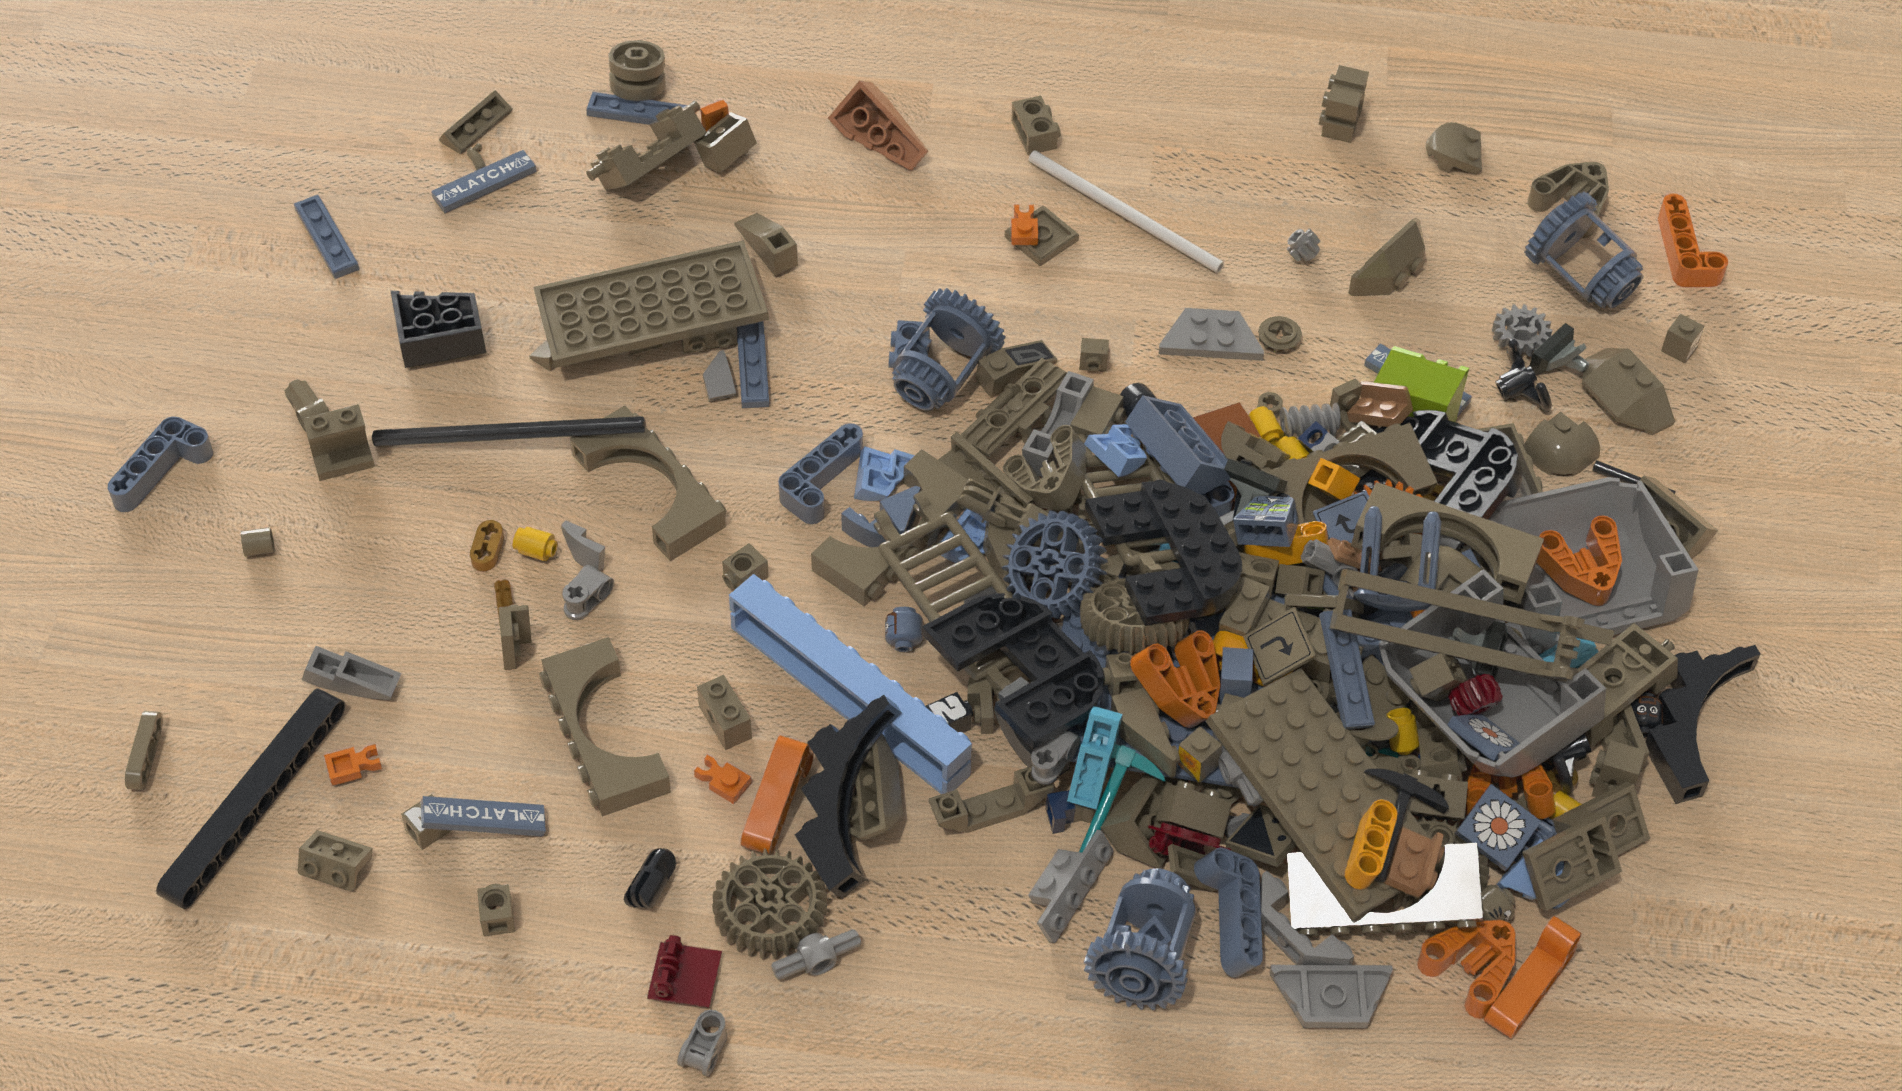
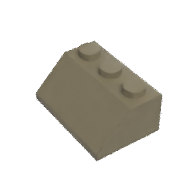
M1644 475L1640 481L1643 482L1689 556L1693 559L1701 553L1718 530L1656 478Z

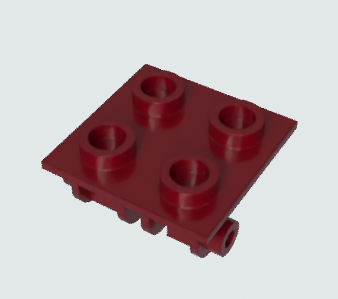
M1163 822L1160 828L1148 825V828L1156 830L1155 835L1149 840V847L1155 853L1169 856L1168 846L1171 844L1205 855V845L1215 848L1221 847L1231 851L1230 848L1220 846L1221 839Z
M670 935L664 942H660L647 999L710 1008L722 951L685 946L682 944L679 936Z

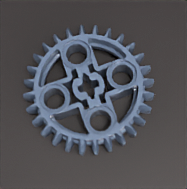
M1049 511L1048 516L1039 513L1038 521L1029 518L1030 526L1028 528L1019 525L1022 533L1020 535L1012 534L1016 540L1014 545L1006 544L1011 552L1010 555H1003V558L1009 561L1008 565L1001 567L1004 571L1009 572L1003 580L1010 584L1006 590L1014 594L1012 598L1021 600V596L1033 599L1052 611V617L1055 619H1060L1061 614L1070 617L1071 609L1080 612L1079 604L1083 600V595L1085 593H1093L1091 587L1094 588L1095 585L1103 584L1098 580L1099 575H1106L1107 573L1100 568L1102 564L1108 563V561L1100 557V555L1107 550L1099 545L1103 539L1096 535L1097 530L1089 526V523L1079 518V516L1073 513L1068 514L1064 511L1059 513ZM1064 531L1062 539L1057 542L1058 535ZM1042 536L1040 547H1032ZM1078 537L1083 542L1085 554L1075 552ZM1031 556L1030 564L1025 566L1026 560ZM1084 563L1083 571L1078 574V567ZM1025 575L1034 577L1031 592L1025 583ZM1069 582L1078 583L1073 588V590L1067 594ZM1052 588L1051 595L1046 599V592Z

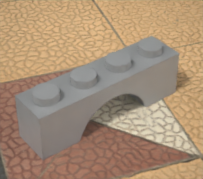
M1068 371L1057 389L1055 403L1047 423L1041 431L1034 429L1022 448L1023 457L1038 476L1043 477L1040 468L1043 467V461L1047 460L1048 463L1054 461L1057 465L1058 462L1053 452L1054 448L1050 441L1051 434L1062 425L1070 426L1094 386V379Z

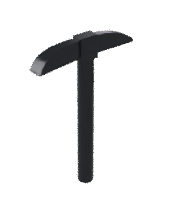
M1374 768L1367 769L1363 773L1397 788L1396 792H1398L1395 803L1397 810L1396 824L1383 868L1375 878L1377 882H1385L1410 797L1414 796L1443 814L1449 809L1446 799L1440 793L1417 782L1418 779L1406 773L1400 774L1392 770Z

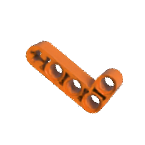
M1672 193L1666 195L1659 211L1658 223L1674 282L1686 288L1715 287L1720 285L1728 266V258L1720 252L1699 251L1687 201L1679 194Z
M781 735L777 738L741 836L740 844L742 847L761 853L766 849L768 855L773 853L801 776L807 777L813 763L814 753L807 743Z
M1553 916L1543 930L1537 946L1493 1003L1484 1021L1512 1039L1570 962L1582 933L1556 916Z

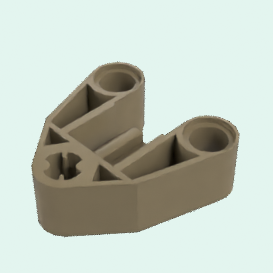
M1598 162L1563 165L1533 180L1527 204L1532 210L1543 212L1564 197L1568 202L1572 196L1575 197L1579 192L1582 194L1585 191L1597 201L1598 205L1595 207L1596 211L1594 213L1600 218L1609 192L1606 168ZM1592 222L1581 238H1587L1593 234L1596 228L1594 222Z
M1062 425L1051 434L1050 441L1060 467L1057 468L1054 461L1050 463L1047 460L1043 461V467L1040 468L1043 478L1039 479L1038 474L1023 455L1020 454L1011 456L1003 465V472L1033 498V503L1037 507L1058 511L1068 509L1075 502L1084 482L1086 474V446L1069 425Z

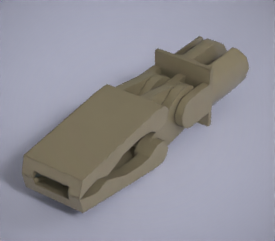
M968 479L966 487H964L961 496L957 500V504L984 517L982 523L986 520L999 527H1010L1014 529L1013 534L1017 535L1022 533L1019 525L1027 528L1030 526L1029 518L1038 521L1039 513L1048 516V512L1031 503L1027 504L1026 508L1020 507L1014 498L1000 492L1001 487L996 492L972 479ZM1064 531L1058 535L1057 542L1062 539ZM1042 536L1032 547H1040Z

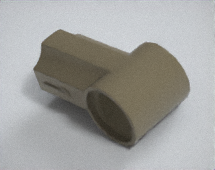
M296 379L290 382L289 386L284 390L305 432L303 418L329 412L323 399L318 400L306 380L300 381Z

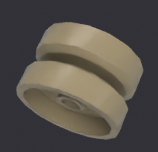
M634 40L619 43L611 49L609 53V85L611 91L616 96L625 100L644 101L655 98L664 91L665 55L658 45L648 41Z

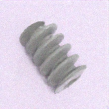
M1327 403L1323 404L1321 409L1317 404L1312 405L1310 410L1307 405H1302L1299 411L1296 406H1291L1288 412L1285 407L1280 409V425L1284 434L1288 437L1293 436L1294 433H1297L1299 437L1315 421L1327 431L1329 430L1330 434L1336 437L1337 430L1340 427L1338 403H1334L1332 409ZM1315 434L1310 437V440H1314Z

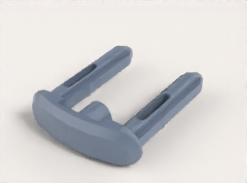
M1376 506L1370 507L1365 515L1360 572L1368 574L1370 547H1372L1370 574L1378 576L1383 517L1380 509ZM1434 511L1427 514L1423 523L1418 581L1419 586L1436 589L1441 520L1439 514ZM1429 552H1430V553H1431L1430 573H1429V583H1427V582H1426L1427 564H1428V554H1429ZM1362 588L1354 592L1358 601L1383 610L1410 612L1425 610L1432 606L1431 604L1380 594Z

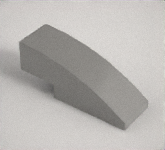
M315 646L305 668L302 681L339 693L390 700L401 673L345 651L344 656Z

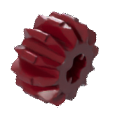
M1490 674L1477 675L1472 679H1468L1453 688L1448 695L1451 701L1450 704L1458 716L1483 714L1497 706L1503 698L1498 682Z

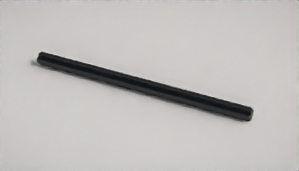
M643 416L380 429L373 431L372 441L374 446L632 434L644 433L646 431V420Z

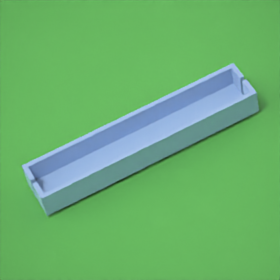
M753 574L729 594L730 611H732L730 613L731 629L845 719L849 720L856 717L867 708L871 701L880 698L882 695L893 701L902 713L882 733L894 757L940 794L954 791L971 776L970 759L972 743L964 733L957 732L951 728L942 716L933 714L919 698H913L906 693L897 681L888 679L875 664H869L860 657L853 647H847L839 641L834 632L829 629L825 630L816 622L812 615L803 613L790 598L783 597L776 592L768 581H762Z

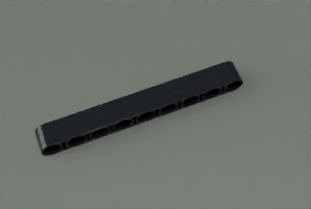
M318 688L310 693L161 877L156 888L158 896L182 909L189 908L340 720L345 711V702Z

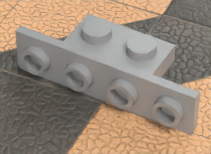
M1101 830L1095 832L1082 853L1058 849L1028 895L1034 904L1047 906L1037 924L1048 942L1055 943L1113 854V848Z

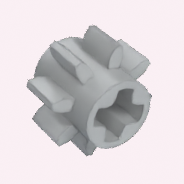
M1298 229L1289 237L1288 244L1290 246L1287 250L1297 262L1302 258L1305 261H1310L1318 254L1320 247L1317 244L1321 240L1311 229H1308L1306 232Z

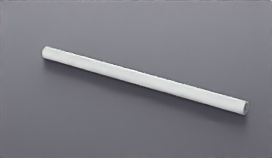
M1034 150L1030 154L1029 162L1212 271L1219 273L1224 266L1222 260L1038 151Z

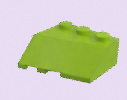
M1394 346L1374 383L1406 386L1408 388L1413 411L1407 417H1414L1413 412L1434 410L1445 412L1448 419L1455 422L1469 367L1461 365L1457 369L1448 366V361L1438 359L1436 362L1426 360L1423 354Z

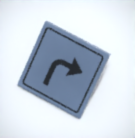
M1366 490L1315 510L1313 515L1316 521L1326 524L1329 539L1332 537L1340 541L1346 540L1352 543L1356 524L1368 501L1369 495Z

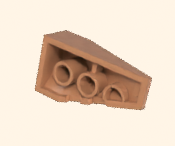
M859 80L828 117L830 122L845 137L859 142L868 149L884 155L886 158L909 170H913L929 152L894 105L873 82Z

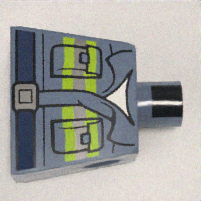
M1279 493L1276 497H1255L1233 519L1238 544L1290 547L1298 526L1295 500L1286 493Z

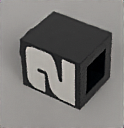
M958 692L926 705V708L933 714L942 716L955 731L965 733L971 730L973 710L967 700L963 701Z

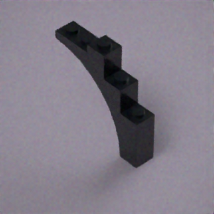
M1756 645L1745 648L1737 647L1728 653L1721 655L1712 654L1704 659L1701 658L1698 651L1690 653L1681 652L1675 655L1678 658L1677 678L1670 683L1672 688L1663 691L1658 698L1663 704V724L1649 730L1645 740L1649 750V757L1675 804L1704 795L1709 778L1700 760L1697 745V719L1704 703L1718 688L1735 677L1755 669L1761 655Z
M885 695L871 701L864 711L856 717L849 719L840 730L829 724L827 727L818 730L814 737L807 742L824 770L813 775L808 783L801 788L818 816L807 821L802 826V829L795 834V837L829 891L842 899L866 880L856 859L851 840L850 809L857 776L870 748L882 732L902 713L898 706Z

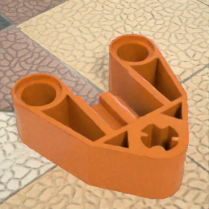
M1604 515L1595 517L1591 522L1586 537L1588 549L1581 548L1579 552L1574 554L1571 548H1568L1560 533L1553 530L1542 532L1539 537L1543 538L1544 541L1537 564L1565 592L1595 606L1606 604L1612 593L1622 563L1615 521Z
M1202 630L1194 632L1175 645V655L1180 665L1177 669L1174 667L1167 649L1160 644L1150 645L1135 654L1130 662L1131 670L1158 708L1187 728L1197 726L1216 712L1221 685L1213 640L1207 632Z
M1541 764L1525 774L1513 778L1492 776L1481 772L1473 765L1467 781L1466 817L1490 784L1494 786V783L1499 782V790L1510 798L1513 797L1512 793L1518 792L1517 781L1523 780L1528 811L1538 819L1548 818L1556 810L1553 785Z
M1503 920L1476 922V928L1460 929L1455 926L1424 941L1418 957V969L1429 977L1441 975L1473 947L1475 949L1460 962L1467 974L1475 975L1489 961L1492 962L1472 982L1465 999V1010L1470 1016L1477 1019L1485 1018L1493 1003L1502 993L1515 964V930L1510 923ZM1428 955H1435L1439 959H1432ZM1476 996L1483 997L1487 1001H1480L1476 998Z

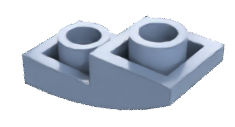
M850 507L841 513L842 531L856 541L868 547H879L881 543L886 541L874 528V523L877 522L876 519L869 523L864 515L857 514Z

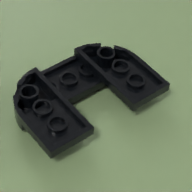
M1434 410L1413 412L1414 417H1406L1400 424L1401 426L1408 423L1411 424L1432 471L1452 478L1434 502L1488 520L1506 496L1514 498L1522 482V465L1514 444L1503 432L1491 428L1487 433L1450 421L1445 412ZM1380 427L1376 433L1384 432L1387 427ZM1371 469L1360 477L1355 489L1364 491L1363 485L1366 484L1373 490L1375 481L1385 485L1389 479Z
M1159 479L1142 482L1140 491L1086 499L1085 509L1099 537L1103 539L1102 543L1104 546L1165 537L1181 568L1126 576L1124 586L1145 626L1216 613L1225 608L1230 603L1231 597L1237 593L1242 572L1241 556L1219 515L1205 496L1186 487Z
M1005 593L984 595L968 601L923 625L921 634L957 672L1000 649L1032 681V683L995 703V711L1032 749L1073 726H1076L1079 730L1087 725L1093 706L1100 707L1104 675L1099 660L1091 650L1084 653L1052 621L1053 612L1033 599L1021 596V600L1004 598Z

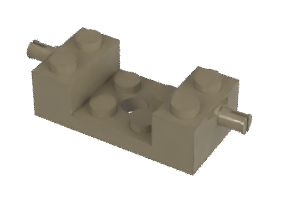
M693 101L684 108H681L679 105L671 110L668 108L656 115L657 120L650 124L658 140L646 146L648 151L642 154L640 152L636 153L632 145L622 147L619 144L611 149L608 147L597 153L598 159L590 163L592 169L586 171L588 178L593 181L598 177L606 191L630 185L707 133L696 115V112L700 110V105Z
M1242 577L1237 593L1231 597L1230 603L1225 607V612L1219 622V631H1228L1244 636L1292 609V607L1269 599L1270 586ZM1325 608L1324 611H1333V610L1328 609V608ZM1297 610L1317 657L1294 670L1296 671L1301 668L1306 675L1329 683L1332 674L1320 618ZM1359 646L1360 656L1363 653V646Z
M1633 623L1612 641V645H1606L1578 668L1581 670L1586 668L1590 672L1603 674L1605 678L1608 675H1618L1621 678L1616 683H1610L1604 678L1603 686L1606 688L1604 719L1585 732L1591 748L1613 731V717L1649 689L1657 695L1677 678L1678 658L1670 652L1675 649V646L1669 639H1665L1660 644Z

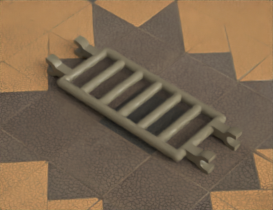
M1077 434L1082 442L1085 443L1086 438L1084 434ZM1086 446V467L1105 465L1096 455H1092ZM1144 450L1147 456L1145 463L1132 473L1118 477L1112 470L1086 473L1081 487L1089 499L1140 491L1142 484L1137 483L1095 489L1092 483L1150 476L1152 481L1165 479L1151 456ZM1165 537L1114 544L1125 565H1138L1143 574L1162 571L1161 566L1158 564L1160 562L1177 560L1172 549L1132 554L1129 549L1167 544L1168 542Z
M924 491L913 495V499L916 501L913 509L924 519L925 523L902 534L898 533L884 509L874 513V518L877 521L874 523V528L886 540L879 545V552L930 622L940 617L939 612L990 587H993L997 593H1005L1004 598H1012L1013 594L1006 590L1007 586L954 515L946 512L939 516ZM945 525L954 535L903 561H900L893 552V550ZM961 545L969 555V557L918 582H915L908 572ZM975 566L985 576L933 603L923 593ZM1003 654L979 667L973 663L964 669L974 681L985 677L999 699L998 693L1004 687L1011 684L999 670L1013 662Z

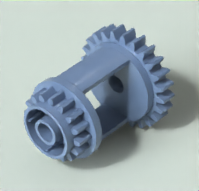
M1584 191L1581 194L1579 192L1575 197L1572 196L1568 202L1564 201L1561 205L1557 206L1542 220L1533 233L1534 236L1528 240L1529 244L1525 247L1524 253L1534 264H1543L1546 261L1588 302H1595L1600 308H1605L1606 306L1614 308L1627 299L1639 286L1643 279V274L1641 273L1643 266L1636 260L1637 253L1594 213L1596 211L1595 207L1598 205L1597 201L1589 193ZM1592 222H1594L1604 231L1597 241L1605 247L1613 240L1623 251L1608 261L1584 289L1555 259L1572 248L1586 233Z
M940 288L937 291L934 290L924 303L925 308L923 311L927 313L926 319L895 361L896 368L892 373L897 393L909 404L922 410H931L934 407L939 409L945 402L953 400L977 366L978 361L984 356L986 357L1001 349L1005 344L1006 336L1002 334L1004 329L998 327L999 321L992 319L993 313L985 312V306H978L975 299L969 300L965 293L963 296H960L957 290H954L952 293L948 288L944 291ZM930 327L945 344L964 355L972 357L956 381L935 360L922 353L913 351L917 345L924 349L929 347L932 340L926 337L925 334Z
M1158 868L1143 870L1140 875L1134 874L1133 879H1130L1120 891L1104 937L1097 936L1095 942L1090 943L1084 960V964H1086L1084 972L1089 973V981H1096L1095 989L1104 988L1105 992L1103 995H1114L1116 1003L1124 1000L1127 1007L1135 1003L1140 1010H1143L1144 1005H1148L1152 1010H1155L1157 1004L1165 1009L1167 1003L1174 1005L1176 999H1181L1188 980L1186 977L1188 970L1183 968L1185 962L1181 959L1193 925L1196 909L1193 903L1194 895L1189 893L1190 886L1179 875ZM1154 915H1159L1173 935L1170 947L1168 948L1169 945L1163 944L1157 938L1147 936L1144 933L1132 932L1131 926L1125 925L1126 921L1128 920L1132 925L1141 929Z

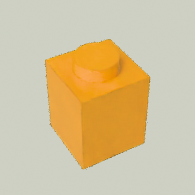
M1320 458L1308 484L1340 501L1353 494L1360 478L1343 467Z

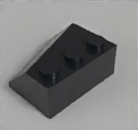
M390 290L405 368L487 353L475 293L442 292L438 296H425L424 291H414L413 295H401L400 291Z

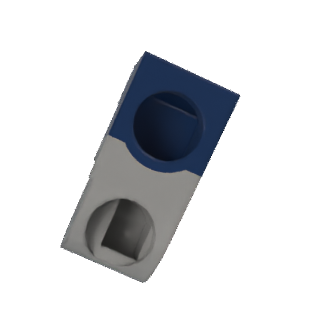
M1317 421L1298 437L1309 453L1316 450H1323L1325 452L1333 449L1336 444L1340 443ZM1319 432L1321 436L1313 444L1309 443L1310 437Z

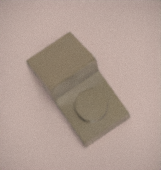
M1173 844L1168 846L1171 872L1179 875L1188 886L1192 884L1213 892L1217 890L1201 883L1194 872V864L1205 855Z

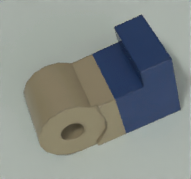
M1070 790L1047 794L1045 810L1052 834L1064 832L1065 825L1078 821L1091 823L1096 809L1068 802Z

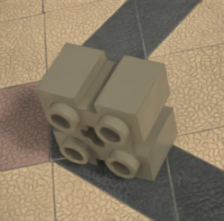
M1339 65L1336 75L1331 74L1328 84L1330 92L1325 91L1322 101V107H1326V110H1322L1319 119V125H1323L1321 136L1351 143L1363 108L1369 72Z

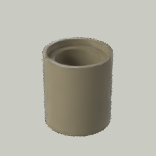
M271 527L241 531V542L245 557L274 553Z

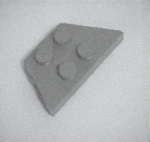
M1185 308L1159 344V354L1257 361H1263L1264 350L1240 311Z
M1271 965L1270 976L1303 1028H1367L1390 979L1393 968L1392 965Z

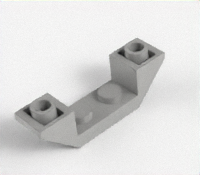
M1265 871L1262 874L1260 883L1262 932L1296 965H1352L1355 955H1353L1351 948L1344 941H1339L1332 934L1314 948L1307 936L1299 934L1291 926L1288 918L1279 912L1286 905L1288 890L1282 880L1277 877L1274 878L1268 871Z

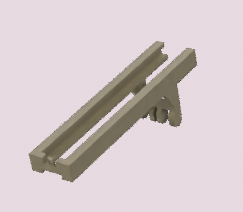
M1344 569L1341 572L1338 586L1339 595L1335 600L1337 603L1336 609H1333L1329 627L1332 630L1437 654L1444 653L1451 657L1564 683L1572 680L1573 676L1582 671L1581 669L1570 667L1571 659H1577L1578 655L1577 651H1573L1574 648H1579L1580 640L1576 638L1612 645L1614 630L1584 624L1585 619L1540 614L1349 569ZM1349 586L1560 634L1554 662H1546L1343 615ZM1590 672L1603 685L1605 675Z

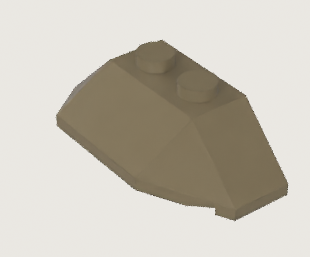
M1414 218L1366 261L1362 268L1351 276L1348 294L1351 296L1390 295L1397 288H1402L1413 273L1417 274L1422 269L1425 263L1423 260L1425 244L1419 219Z
M1606 348L1585 358L1589 366L1583 372L1582 385L1616 421L1633 428L1645 430V433L1654 435L1674 425L1675 419L1664 385L1630 349Z
M883 733L870 748L859 770L852 793L850 809L851 834L863 841L888 831L903 816L898 763Z

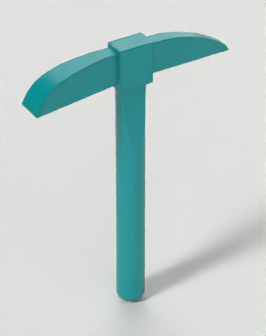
M1115 744L1111 758L1115 759L1116 765L1080 847V853L1084 851L1095 832L1101 830V826L1106 820L1127 768L1132 766L1165 782V778L1160 770L1147 758L1136 753V750L1124 745L1119 746Z

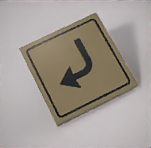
M1295 607L1243 636L1248 649H1253V661L1265 686L1317 657Z

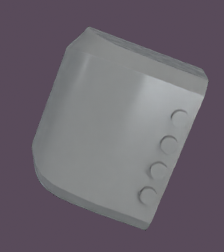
M1607 477L1501 502L1488 519L1537 537L1546 530L1557 531L1562 535L1568 548H1571L1574 554L1579 552L1581 548L1588 549L1586 537L1591 522L1595 517L1604 515L1612 518L1617 526L1622 563L1612 593L1606 604L1595 606L1565 592L1536 562L1521 603L1518 604L1510 601L1509 606L1546 615L1585 619L1584 624L1614 630V635L1624 632L1633 623L1640 628L1674 621L1690 609L1698 568L1643 482L1637 480V484L1620 483V478ZM1520 625L1529 642V646L1540 644L1541 650L1544 652L1558 644L1560 634Z
M1484 569L1450 592L1503 605L1504 588ZM1432 605L1401 628L1448 639L1453 637L1452 635L1456 628H1460L1470 635H1478L1484 629L1487 630L1493 621L1505 622ZM1506 624L1508 640L1504 652L1544 661ZM1385 641L1379 642L1386 674L1481 772L1512 778L1525 774L1604 719L1606 688L1586 668L1573 676L1572 680H1568L1565 683L1499 668L1495 681L1498 682L1501 688L1503 698L1497 706H1494L1482 715L1520 742V744L1506 754L1500 752L1498 760L1492 761L1449 728L1447 724L1452 716H1458L1450 704L1449 697L1437 702L1423 697L1421 694L1418 695L1414 691L1410 683V679L1413 676L1409 669L1432 658L1437 653ZM1456 658L1467 679L1476 677L1470 661Z

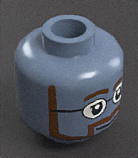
M912 607L894 608L893 612L889 613L885 619L886 642L895 646L896 651H911L912 647L919 645L923 640V635L921 634L923 626L922 616L916 613V610Z

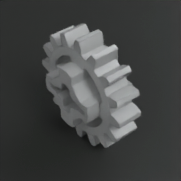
M1514 304L1511 311L1503 308L1502 314H1496L1492 327V332H1494L1493 340H1499L1498 347L1502 348L1507 347L1510 339H1516L1520 355H1522V352H1526L1531 357L1533 351L1552 335V329H1550L1551 321H1544L1545 313L1536 314L1537 308H1533L1530 311L1527 310V305H1523L1522 309H1518Z

